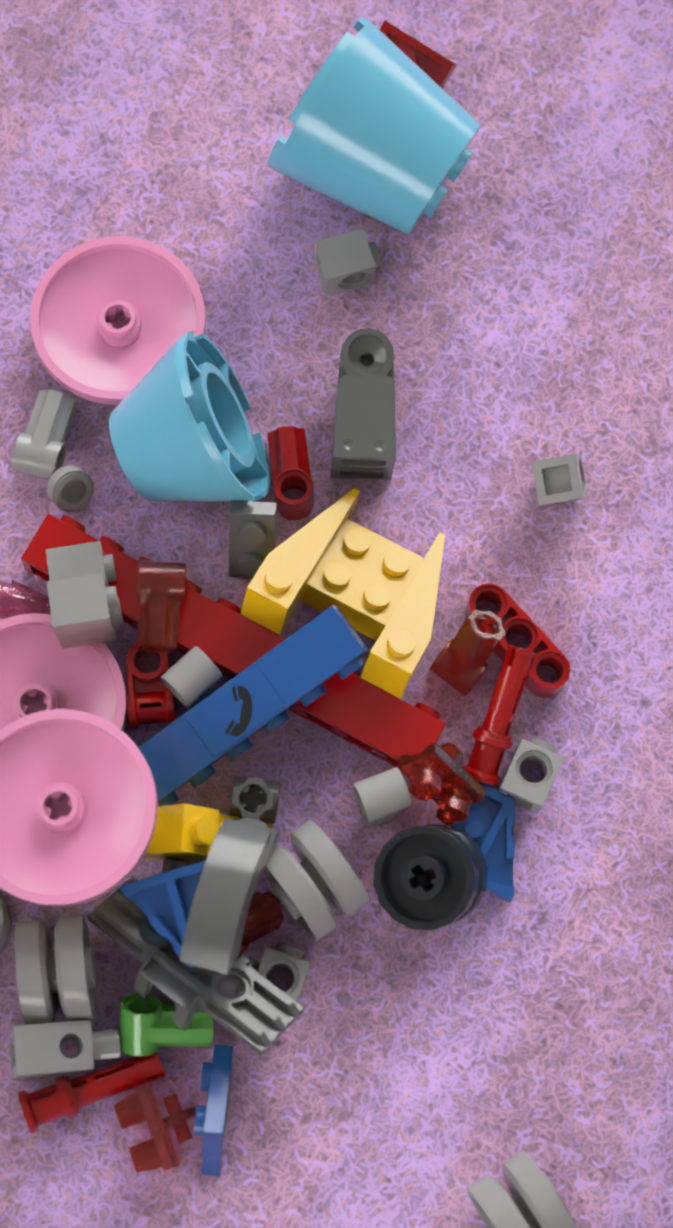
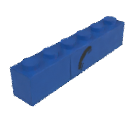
M330 606L138 747L153 774L157 789L158 806L176 803L179 797L175 792L188 782H190L193 788H196L213 776L216 771L212 765L225 755H227L230 761H233L253 746L249 738L262 728H264L267 734L276 730L290 719L286 711L299 701L305 707L313 703L327 692L323 684L337 673L344 680L365 664L361 656L369 651V649L337 606Z

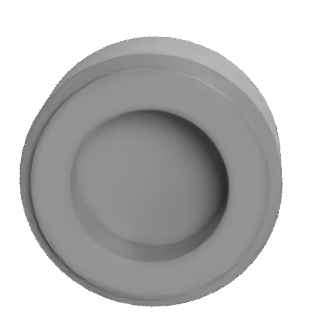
M73 465L57 469L47 483L49 499L65 512L81 510L90 502L94 493V484L90 476L81 468Z

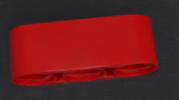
M492 583L481 584L476 587L469 597L465 610L466 620L470 627L503 663L509 645L506 641V635L515 632L522 634L528 642V647L525 649L536 653L525 687L535 696L541 698H550L558 694L569 679L571 671L570 663L566 656L504 589ZM481 600L491 601L496 605L498 614L490 617L483 616L478 612L475 604ZM542 665L551 666L558 674V681L555 683L543 682L538 677L536 668Z

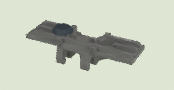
M131 876L124 884L138 880ZM121 887L87 916L88 921L143 963L134 983V991L143 999H147L152 993L153 986H155L175 1002L176 1006L173 1022L184 1031L190 1027L192 1017L197 1010L201 1013L206 1012L254 1051L262 1055L304 1011L302 1005L257 972L260 962L253 957L247 958L239 953L227 975L197 966L189 968L186 963L180 962V957L174 951L171 942L166 937L160 936L148 922L150 919L132 899L128 900L123 895ZM240 991L244 992L241 997L234 999Z

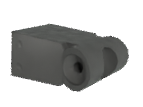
M371 328L359 329L347 337L342 345L340 354L330 478L391 480L396 462L393 346L388 337L379 330Z

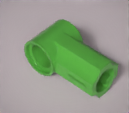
M137 993L127 995L120 1003L118 1032L120 1050L128 1055L141 1057L156 1053L160 1047H211L214 1029L213 1018L206 1012L201 1013L197 1010L192 1017L190 1027L184 1031L173 1022L176 1010L175 1003H163L160 998L152 994L147 999H143Z

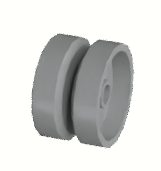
M310 819L290 834L291 844L301 862L299 863L285 847L277 844L276 849L264 866L263 872L270 881L272 890L289 914L299 921L315 941H319L337 927L336 917L326 898L341 913L348 916L354 915L370 903V899L362 883L343 855L323 830Z
M84 914L65 916L58 919L54 930L55 948H52L49 930L41 919L17 922L14 938L15 966L19 1002L24 1024L53 1023L57 1013V994L60 997L63 1014L69 1021L94 1020L96 1014V966L93 946L90 944L88 926Z
M524 1150L502 1164V1175L512 1193L511 1196L508 1195L494 1177L488 1174L466 1188L472 1203L487 1228H577L564 1201L553 1184Z

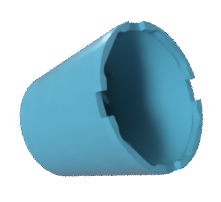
M361 17L353 27L358 31L356 36L354 37L349 32H346L304 92L288 119L296 125L288 139L282 136L277 139L267 165L305 186L409 235L423 214L429 218L432 217L449 189L444 186L446 180L449 179L455 182L473 154L468 147L481 125L372 22L365 17Z

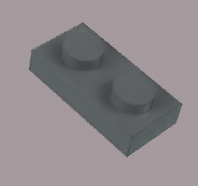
M231 500L229 577L253 578L268 553L275 549L276 503Z

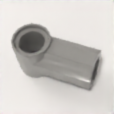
M52 389L39 390L26 432H21L16 440L11 458V470L49 480L51 475L62 467L66 450L64 442L77 405L75 399L60 391Z
M195 646L161 676V679L174 694L178 703L184 709L196 706L212 694L211 688L222 677V673L212 660L200 648Z
M398 767L353 783L360 813L368 823L373 821L378 826L388 824L394 820L396 812L412 806L408 788Z

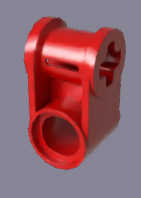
M144 639L138 641L131 646L127 653L129 690H127V705L130 730H137L139 725L167 722L170 725L176 720L174 694L161 679V676L170 669L168 657L163 646L154 640ZM148 653L155 654L161 659L158 669L149 674L142 673L136 668L138 659Z

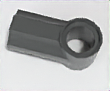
M235 776L230 816L253 818L262 822L275 823L281 782Z

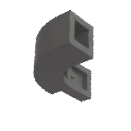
M225 818L210 848L197 885L183 939L180 962L227 975L239 955L253 893L264 866L276 849L279 830L268 828L264 822L253 818H243L241 820Z

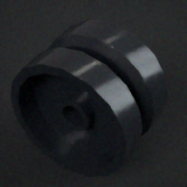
M426 824L398 832L382 847L374 864L373 885L380 905L393 920L410 929L434 930L464 919L479 905L487 888L488 867L481 848L468 833L452 825ZM429 869H433L436 878L431 880V882L427 877Z

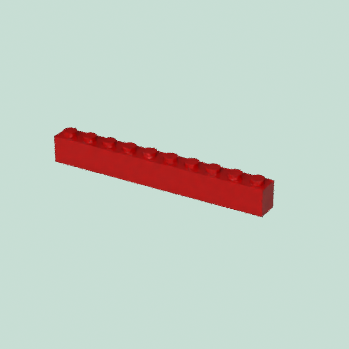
M48 513L21 557L26 571L45 581H50L45 549L101 541L104 555L113 554L117 581L109 582V587L116 586L123 622L184 655L197 646L212 660L222 675L229 679L234 678L285 640L279 634L240 615L241 609L234 603L223 598H218L216 602L202 595V588L194 582L183 577H179L176 581L162 574L163 568L156 562L143 556L136 560L124 554V547L106 536H101L98 540L86 534V528L81 523L65 515L58 519ZM358 670L344 680L337 673L323 684L327 692L313 703L305 707L299 701L288 709L417 779L446 725L445 722L439 720L441 715L433 708L422 703H416L415 707L389 692L359 678L361 673Z

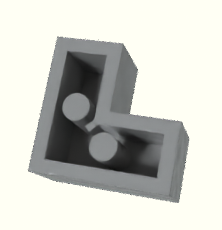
M101 541L45 549L50 579L46 583L52 625L62 648L117 640L115 626L123 625V616L116 586L109 587V582L117 581L113 554L104 555Z

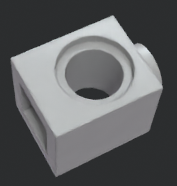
M364 228L314 241L313 259L325 296L374 284L376 268L381 267V260L376 243H368Z
M572 454L532 461L539 506L588 499L581 455Z
M531 738L530 742L521 739L498 791L514 799L516 805L538 814L544 806L564 757L556 754V748L546 741L538 738ZM526 762L538 765L542 771V781L537 783L526 781L520 773V765Z
M278 943L276 950L265 948L257 972L267 979L268 973L275 967L289 969L294 976V983L285 993L298 1002L311 962L302 960L303 951Z

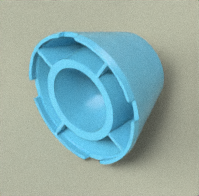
M193 331L185 333L178 338L111 412L109 431L118 461L135 490L149 501L231 502V500H260L266 497L269 491L270 469L261 432L252 435L245 415V411L252 409L248 398L234 371L214 343L204 334L194 337Z

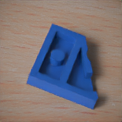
M476 781L485 789L484 797L470 786L450 825L468 833L481 848L488 867L487 888L485 891L510 903L514 896L515 800L485 783Z
M206 860L120 886L123 895L128 900L132 899L150 919L148 922L160 936L166 937L171 942L174 951L179 957L192 902Z
M215 1044L212 1063L203 1062L200 1091L208 1092L207 1106L197 1105L194 1135L203 1136L201 1174L220 1176L222 1147L226 1128L234 1046Z

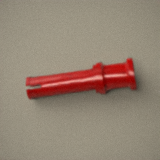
M508 645L504 663L499 673L483 724L478 725L477 729H474L472 737L475 739V743L468 764L462 765V769L475 781L494 786L499 785L501 778L497 774L505 750L511 749L513 743L509 732L529 671L536 656V653L514 645Z
M156 1052L149 1056H136L128 1060L126 1059L70 1080L69 1076L65 1078L61 1076L56 1078V1084L29 1094L25 1090L17 1093L29 1131L34 1133L38 1131L39 1125L63 1116H67L69 1119L77 1117L76 1114L81 1113L80 1108L134 1089L145 1083L165 1078V1074Z

